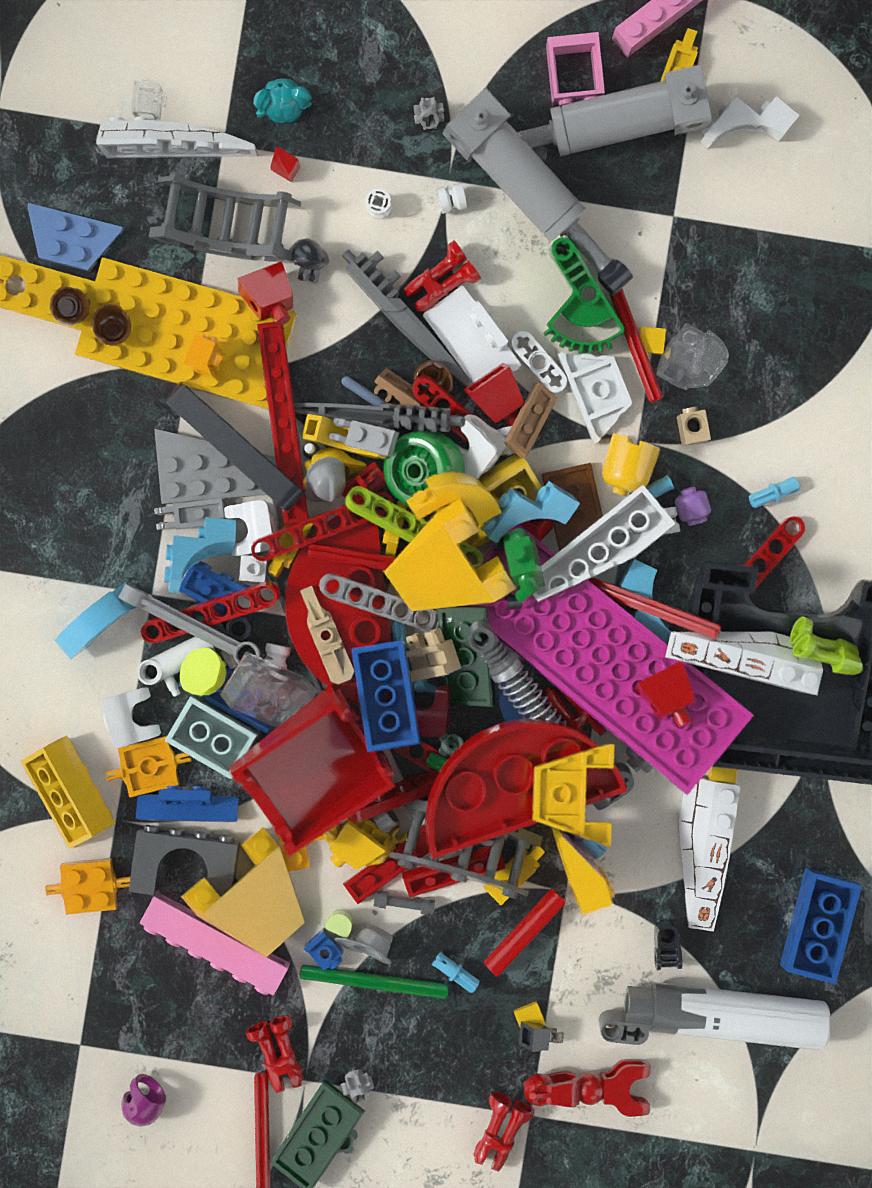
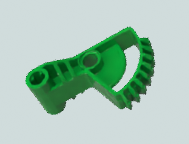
M560 237L552 243L549 255L571 288L572 293L547 322L548 329L543 334L547 336L552 331L555 335L551 338V342L554 343L559 337L562 339L559 347L563 348L566 342L570 343L568 347L570 352L574 350L575 345L579 346V354L583 353L584 346H588V354H593V346H597L598 352L602 353V344H606L608 350H611L613 347L610 341L622 335L624 327L592 277L573 242L566 237ZM558 247H565V254H558ZM585 287L594 289L595 297L592 301L583 299L582 290ZM561 313L568 321L581 327L599 326L612 318L619 331L601 341L579 342L559 333L552 326V323Z

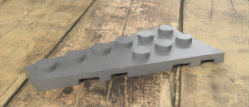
M154 429L161 504L267 495L208 441ZM263 454L276 466L274 456ZM302 463L303 474L305 478L307 476V471L304 467V463Z

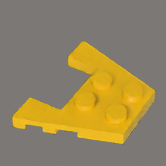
M605 744L535 766L533 820L611 847L612 823L606 821H585L586 768H614V744Z

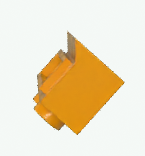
M206 333L202 337L195 334L184 364L190 366L194 372L217 380L214 370L218 371L224 356L220 348L221 342L216 337Z

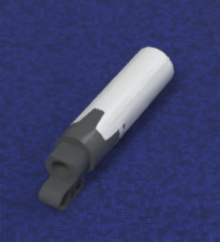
M654 982L651 988L627 986L624 1011L606 1010L599 1016L600 1032L603 1039L608 1042L631 1045L645 1043L649 1036L648 1031L824 1050V1047L828 1044L831 1029L830 1010L824 1001ZM608 1024H616L613 1028L606 1027Z

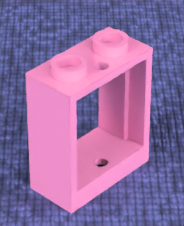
M598 32L548 37L546 51L552 106L559 105L562 107V105L603 96L605 90ZM591 51L595 90L559 94L555 55Z

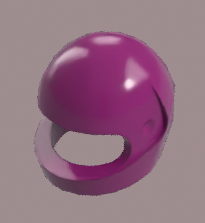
M146 1074L137 1075L130 1083V1091H127L122 1098L121 1108L124 1118L130 1124L139 1127L153 1124L162 1113L166 1102V1094L161 1085L151 1076ZM138 1083H144L149 1087L150 1091L147 1095L141 1093Z

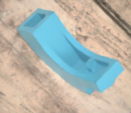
M125 583L97 600L74 619L55 639V642L70 660L88 648L113 623L136 608L119 598Z

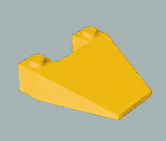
M460 498L438 511L385 570L386 576L411 611L495 602L516 589L510 574L498 556L479 568L474 569L458 545L479 531L473 517Z
M262 827L240 845V848L256 866L221 897L205 878L199 880L181 897L198 917L261 955L268 957L305 922L280 847Z

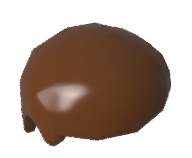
M63 287L58 289L50 298L51 314L61 324L74 326L82 323L89 315L90 300L86 298L80 289Z
M106 304L99 307L93 314L92 329L95 337L101 343L109 346H118L126 342L130 336L131 321L120 306Z
M425 361L418 366L414 373V381L421 375H428L449 394L453 389L451 372L439 361ZM420 383L419 392L427 391L431 395L429 401H432L434 395L429 391V384L422 385Z

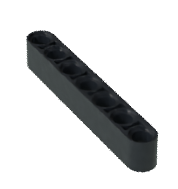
M179 382L164 399V402L286 512L289 513L304 496L305 492L190 388L184 386L182 382Z

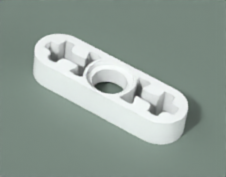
M526 331L516 333L511 341L513 352L537 380L553 394L563 391L567 384V377L530 333ZM518 338L522 340L527 338V347L531 351L533 347L537 349L528 359L524 357L528 354L524 347L517 348ZM535 356L545 358L546 366L543 369L538 370L532 366V359ZM550 366L554 369L550 371V374L554 378L558 376L561 378L559 382L561 387L559 388L556 385L553 387L549 385L551 379L548 375L545 378L541 377V374H544Z

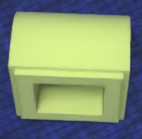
M335 910L329 915L325 929L346 939L351 932L352 916L346 910Z

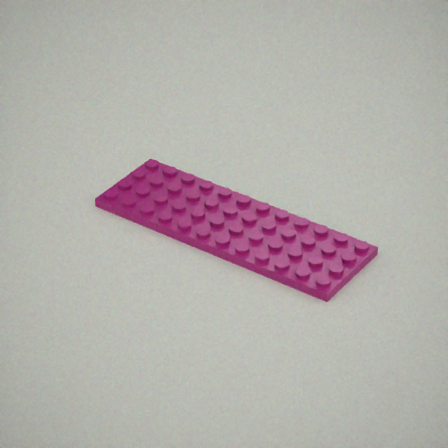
M518 524V525L514 526L513 528H511V529H510L509 531H507L506 533H508V532H510V531H512V530H514V529H518V528L524 529V528H523L521 525ZM524 529L527 536L532 537L536 541L541 566L556 555ZM495 543L483 556L482 565L498 556L510 574L506 550L494 551V548H496ZM588 580L582 581L539 602L532 595L522 602L521 609L506 610L508 601L504 600L505 596L495 602L463 605L488 606L489 624L492 626L493 632L503 643L686 795L692 791L753 717L752 713L692 664L683 662L695 696V702L686 708L692 722L678 728L672 715L663 720L658 719L637 692L635 686L638 682L679 661L665 657L668 645ZM516 584V589L508 594H515L519 590Z

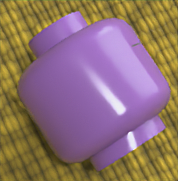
M695 487L681 490V495L675 499V506L680 521L687 522L688 526L707 521V516L711 513V507L706 492L703 490L696 491Z

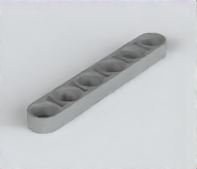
M332 573L326 574L320 580L319 587L321 592L331 599L424 631L439 628L437 609L411 611L407 606V611L403 616H396V606L400 603H405L400 596ZM331 579H336L339 584L338 589L332 593L327 592V582ZM359 587L362 592L361 597L355 601L351 600L349 592L351 589ZM382 595L385 600L383 606L374 608L372 600L374 597ZM428 611V621L424 624H419L417 620L419 613Z

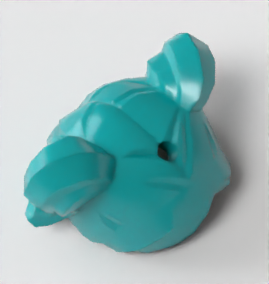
M291 79L270 81L265 86V89L258 91L254 97V105L258 109L256 115L258 117L267 115L275 123H291L300 117L303 109L311 106L310 100L312 96L306 88L298 86Z

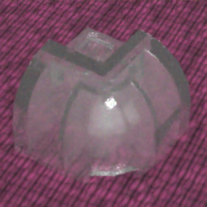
M685 323L677 336H673L660 358L656 375L685 390L704 385L707 387L728 363V350L724 342L710 330L704 333Z

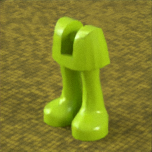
M800 617L795 622L790 635V644L794 646L792 649L794 656L803 660L809 659L829 663L834 673L856 675L862 671L863 667L861 659L858 657L859 651L857 646L841 638L833 641L814 635L812 633L813 622L809 618Z

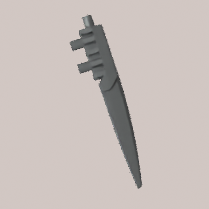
M349 249L344 252L342 257L349 264L346 273L385 316L431 360L443 363L449 369L453 378L465 387L471 385L472 382L437 339L400 298H397L400 293L392 285L401 275L394 269L385 278L375 267L384 259L382 254L377 250L368 259L363 252L358 257Z
M294 403L296 413L318 415L332 420L334 418L350 422L353 420L365 424L379 425V427L385 429L405 427L410 430L415 428L420 431L449 432L451 426H462L463 416L451 415V409L389 403H380L379 406Z

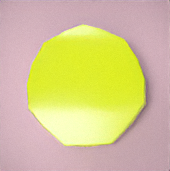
M210 648L192 650L181 664L180 682L186 692L199 696L210 695L216 692L225 681L226 663Z

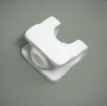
M467 415L463 418L460 428L469 440V450L459 445L457 447L463 457L464 474L478 480L482 474L488 472L495 465L507 448L504 444L506 437L488 426L479 417Z
M257 500L224 508L225 518H240L245 521L248 527L247 537L242 542L234 545L231 556L251 555L250 548L254 540L280 530L277 506L273 501ZM260 542L255 547L256 554L269 552L270 550L269 545L265 542Z
M149 688L136 689L103 700L101 704L104 713L103 718L113 746L123 747L154 738L161 734L158 724L140 726L131 718V711L134 705L151 696Z

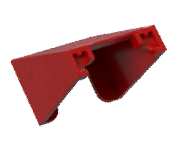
M332 685L323 690L230 765L231 776L237 784L242 783V788L249 792L272 824L275 834L280 836L284 842L282 847L289 857L395 787L392 780L395 774L392 771L386 754L383 751H367L365 732L359 725L362 720L354 709L350 711V706L347 703L348 700L340 688L335 690Z

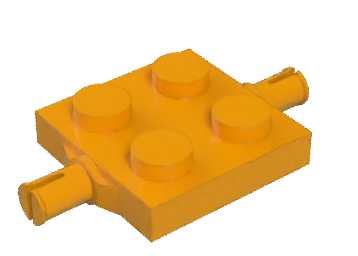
M167 736L119 747L120 768L106 771V776H110L106 779L110 782L122 778L127 785L129 797L166 789L167 786L180 785L177 773L178 764L192 762V757H187L190 755L185 752L175 755L171 745L165 741Z
M112 858L61 863L60 884L46 885L45 891L46 896L62 895L66 915L116 910L118 907L117 890L118 888L129 887L130 877L117 878L113 871Z

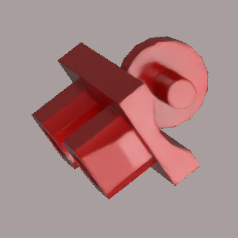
M373 462L346 483L342 496L346 499V496L354 487H363L376 493L387 485L385 476L375 462ZM358 494L352 495L353 501L363 498Z

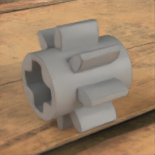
M422 97L419 105H414L415 124L421 123L423 130L437 129L439 121L444 122L443 103L437 104L435 97L425 99Z
M362 1070L349 1072L345 1076L346 1083L341 1084L344 1096H348L356 1103L368 1099L370 1096L369 1090L374 1088L371 1076L368 1073L363 1074Z

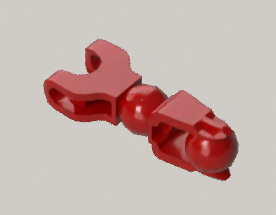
M624 1059L617 1062L610 1071L600 1072V1076L591 1072L583 1073L579 1077L570 1071L552 1074L537 1073L524 1081V1094L528 1102L540 1107L550 1104L574 1108L580 1102L591 1106L598 1104L602 1100L604 1105L615 1106L626 1117L646 1116L650 1113L649 1102L643 1097L630 1095L629 1091L631 1085L636 1080L650 1076L651 1064L644 1060Z

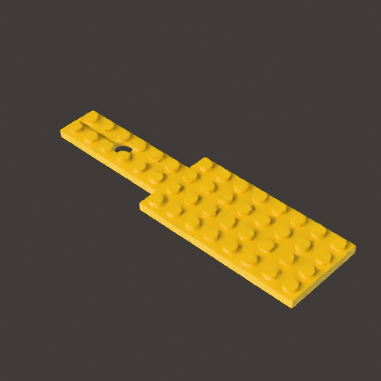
M0 255V308L81 331L75 352L76 356L175 384L182 382L184 386L269 410L257 324L275 322L273 317L259 320L241 296L103 257L96 281H91ZM14 276L22 277L26 284L24 292L18 295H11L7 290V283ZM63 287L80 289L86 298L90 300L89 315L82 323L68 326L59 323L52 316L50 298L58 289ZM106 304L120 306L131 321L130 336L126 342L118 346H109L101 343L95 337L92 329L93 314L99 307ZM290 310L287 312L291 319L284 324L286 348L288 347L297 315L296 312ZM206 333L216 337L221 342L220 348L224 356L218 371L214 370L217 380L194 372L190 366L184 364L195 334L202 337Z

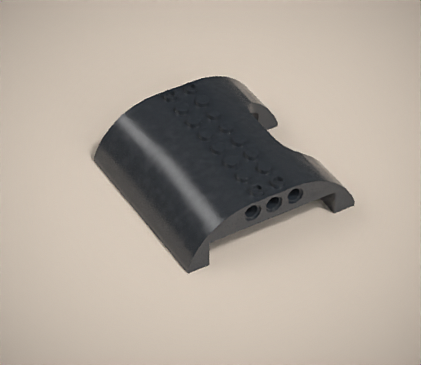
M705 561L696 577L688 613L719 624L721 626L720 632H774L789 637L795 622L800 617H806L813 622L812 633L814 635L833 641L841 638L857 646L859 651L858 657H860L863 667L860 673L848 675L834 673L829 663L821 662L823 668L817 695L692 664L753 714V717L712 767L872 785V580H860L854 586L845 603L836 611L819 615L765 609L751 602L749 593L755 594L758 567ZM685 628V632H694Z

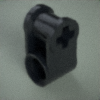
M667 919L660 920L654 926L655 968L657 971L666 967L682 969L683 961L679 931L672 921ZM665 929L673 930L669 938L661 937V933Z

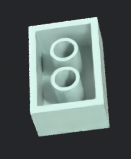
M193 695L190 696L165 741L232 779L230 765L250 750L260 732L219 708L210 705L202 698Z

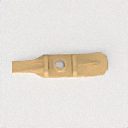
M312 586L300 590L308 609V628L331 682L340 685L352 680L355 671L331 614L320 606ZM327 630L330 632L331 637L329 640L321 638L322 631Z

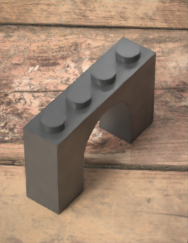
M145 825L136 834L129 892L154 895L158 891L161 865L165 855L174 849L186 848L197 852L203 858L208 870L207 882L221 897L235 884L241 841H235V837L229 835H220L219 838L209 837L210 834L207 832H195L194 835L184 834L185 830L170 828L169 831H162L159 826Z

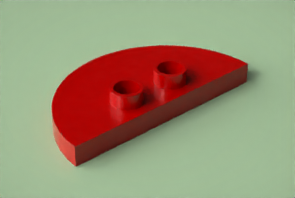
M351 511V516L353 519L359 520L363 518L362 516ZM338 515L327 521V525L331 529H336L341 524V518ZM371 521L314 542L381 554L378 525ZM317 530L310 538H313L317 534ZM306 545L299 551L292 565L285 591V617L292 643L304 664L322 683L328 687L332 685L335 690L340 688L345 697L360 702L355 673L352 680L338 685L331 682L308 628V609L300 590L310 586L313 587L320 606L331 614L355 671L352 649L391 642L389 620L384 616L327 597L320 590V580L326 574L332 573L385 591L383 570L309 558V545ZM336 579L329 580L326 584L327 592H335L339 586ZM359 587L351 589L349 598L353 601L358 600L362 594ZM382 595L374 597L372 606L374 608L382 607L385 601ZM327 630L322 631L321 638L329 640L331 637L330 632ZM385 693L383 696L385 702H390L393 698L391 693Z
M542 719L512 720L494 725L474 735L450 756L432 786L425 818L426 840L431 857L435 859L538 823V821L533 820L534 767L599 746L587 736L569 726ZM615 764L614 768H586L585 806L627 792L624 780Z

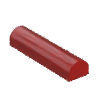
M492 845L471 852L467 871L485 875ZM502 854L500 855L496 871L506 869ZM460 855L440 860L438 863L457 868ZM421 866L402 872L409 898L461 882L452 879V874Z
M551 888L483 961L487 968L495 976H499L566 904V899L554 888Z

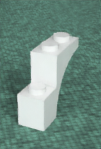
M736 96L732 103L726 101L720 108L718 120L715 123L711 120L710 127L703 129L704 137L700 143L708 149L721 137L738 131L763 133L779 142L800 115L777 96L771 103L766 100L757 113Z

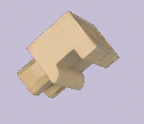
M441 628L424 633L427 644H425L422 632L406 637L409 647L407 656L412 667L410 671L411 681L447 675L461 668L452 639L444 640Z

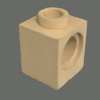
M698 407L683 409V414L677 416L682 446L711 440L706 410L698 411ZM689 419L698 422L699 429L697 432H692L688 429L687 423Z

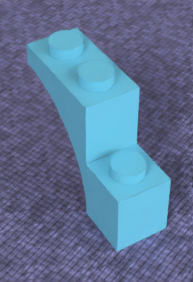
M550 481L539 490L535 502L510 488L507 493L501 496L498 502L501 513L484 522L483 531L489 539L497 543L511 528L528 520L546 518L566 524L580 503L572 494Z
M206 517L204 526H199L197 538L173 536L172 545H167L165 557V560H170V567L165 568L164 582L169 583L168 593L179 594L184 575L199 561L216 555H231L235 545L236 520Z
M631 559L619 587L653 599L652 588L657 570L636 559ZM635 609L632 616L668 645L671 631L662 623L660 618Z

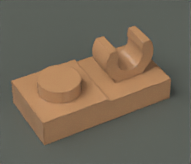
M387 368L378 375L374 382L378 385L374 390V394L377 395L381 389L387 391L386 402H389L395 396L401 405L421 406L423 404L413 394V386Z

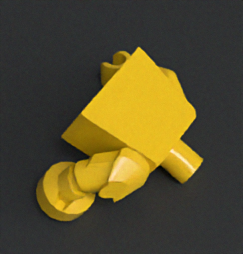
M345 819L340 827L338 824L323 834L326 842L330 845V851L333 853L331 862L339 868L347 863L354 869H360L364 865L370 866L383 863L390 855V852L396 848L395 844L397 842L402 843L407 839L405 831L400 836H395L401 828L399 825L390 830L392 836L390 838L389 834L383 832L368 819L360 822H351Z

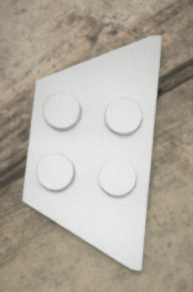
M558 353V358L594 445L600 441L630 407L632 400L614 356Z

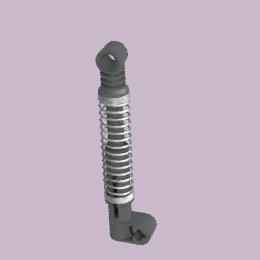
M485 621L474 622L468 630L471 648L481 655L480 657L490 669L489 674L496 683H499V688L504 689V694L509 695L508 700L514 702L513 706L518 708L519 714H523V719H526L525 715L529 713L531 715L529 719L550 720L566 725V721H561L562 715H556L557 709L551 708L552 703H545L547 696L540 697L543 690H536L538 684L530 685L533 677L524 679L528 675V671L519 673L524 665L521 664V661L515 654L506 651L505 646H503L502 642L499 641V638L493 632L492 626ZM479 632H484L488 635L484 641H478L474 637ZM502 682L507 683L506 687L501 686ZM508 688L512 690L509 694L506 693ZM515 694L516 698L515 700H512L511 695ZM516 701L521 702L520 706L515 705ZM522 707H525L526 710L522 713L520 709ZM615 762L614 764L624 780L627 792L592 803L597 810L605 809L632 790L634 779L629 766L625 763Z

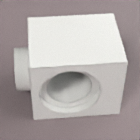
M241 555L239 580L268 582L267 569L269 568V560L262 562L256 560L253 556Z

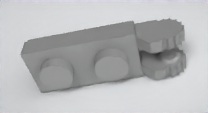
M334 418L333 423L336 426L349 428L347 437L337 433H330L329 439L345 443L346 446L392 458L398 432L353 420L350 422Z
M224 498L173 504V506L155 508L154 512L158 515L174 512L175 522H160L156 524L157 530L204 526L206 517L227 519L224 512Z

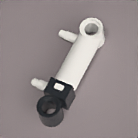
M246 616L230 619L227 624L224 622L212 627L237 641L248 639L254 630L253 622ZM238 621L246 625V632L242 636L234 632V625ZM193 637L140 663L137 668V676L142 683L147 685L164 680L169 691L175 697L180 694L173 675L180 672L181 664L192 650L210 648L216 653L221 652L230 669L237 667L234 656L197 637ZM149 665H153L157 669V676L154 679L146 674V668Z

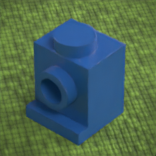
M325 927L304 946L306 953L308 952L323 970H326L328 967L333 970L343 960L341 955L344 949L334 941L333 936ZM327 949L330 955L324 957L320 951Z

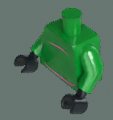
M521 528L505 533L496 543V548H494V551L506 550L510 574L519 589L515 594L505 595L504 600L508 601L506 610L521 609L522 602L532 596L539 587L545 586L536 541L532 537L527 536L526 531Z

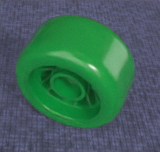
M431 430L411 432L401 436L396 441L392 458L386 456L384 461L386 484L393 496L406 506H409L406 501L407 499L413 497L415 493L429 488L425 479L446 472L464 473L463 457L457 445L448 436L440 432H431Z

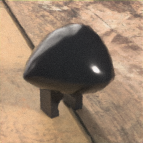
M309 238L300 239L289 249L292 251V261L290 263L300 266L299 280L306 282L307 275L310 273L309 281L317 283L320 269L329 263L328 254L316 241Z

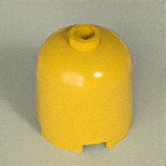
M613 433L602 468L603 480L606 484L613 487L612 492L627 497L628 492L633 493L642 485L646 488L659 456V447L640 441L638 446L633 444L629 437Z

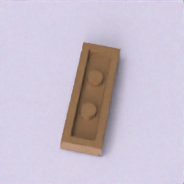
M541 382L533 385L504 441V444L520 458L528 456L557 399V396Z

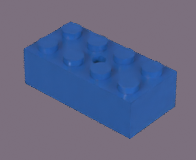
M401 640L352 649L367 751L377 752L422 744L405 642ZM385 693L393 695L390 702L384 701L383 696Z
M805 868L780 965L787 972L836 984L862 887L859 883L851 879Z

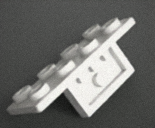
M460 286L423 314L424 319L472 383L502 363L508 365L512 373L521 368V363L507 346L509 341L479 301L475 302L464 286Z

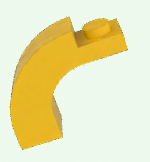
M307 415L301 439L365 457L386 459V456L346 446L345 443L329 439L330 433H337L347 437L349 428L336 426L333 423L334 420L323 416Z
M459 472L440 473L425 479L429 488L415 493L413 497L406 500L418 520L444 505L453 503L459 498L467 506L470 514L479 525L501 513L497 502L479 480Z

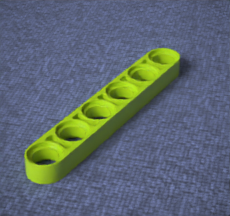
M363 487L352 488L345 499L346 506L352 512L408 542H411L428 523L423 519L418 520L414 514ZM358 494L362 496L364 504L358 505L354 503L352 495ZM375 507H383L387 512V516H378L375 512ZM405 519L409 523V529L399 527L397 520ZM464 541L458 544L465 555H472L475 558L476 565H473L474 569L479 568L483 563L482 553Z

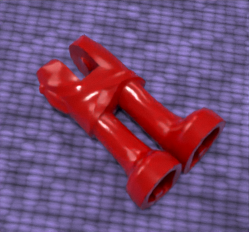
M455 240L448 244L447 256L443 261L431 270L428 268L412 280L403 290L408 298L423 288L427 290L428 294L414 304L418 312H426L433 308L441 298L448 295V292L466 282L474 284L481 280L475 267L470 261H467L455 274L439 284L436 281L467 261L464 252Z
M552 686L542 692L540 697L547 696L545 703H552L551 708L557 709V715H562L561 719L566 721V726L588 737L587 733L583 732L580 727L589 722L591 728L600 737L606 734L607 730L600 722L559 688L557 689L565 696L578 712L577 715L571 713Z
M288 1015L271 1019L269 1025L268 1021L259 1022L245 1031L249 1041H258L265 1058L263 1063L270 1083L276 1093L285 1091L282 1075L288 1073L293 1088L302 1086V1080L304 1079L302 1069L297 1063L295 1053L291 1047L288 1031L293 1024L291 1017ZM270 1028L276 1036L281 1056L278 1058L272 1042Z
M493 1091L489 1097L492 1116L482 1139L476 1144L473 1155L475 1163L483 1165L490 1148L497 1150L491 1169L499 1172L504 1166L510 1151L513 1149L515 1144L513 1140L518 1130L524 1123L532 1119L535 1110L525 1102L515 1101L507 1127L502 1137H500L498 1132L510 1111L512 1101L505 1094Z

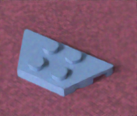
M28 203L27 206L38 257L48 262L90 272L97 264L98 259L104 256L110 249L109 246L124 232V228L121 226Z

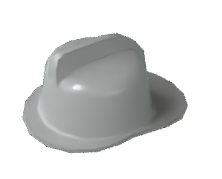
M324 457L311 465L306 476V496L310 501L324 502L329 500L332 502L344 492L346 487L345 468L338 458Z
M373 925L364 926L350 940L344 938L334 939L337 944L345 948L369 955L383 963L391 964L387 955L393 936L379 927Z

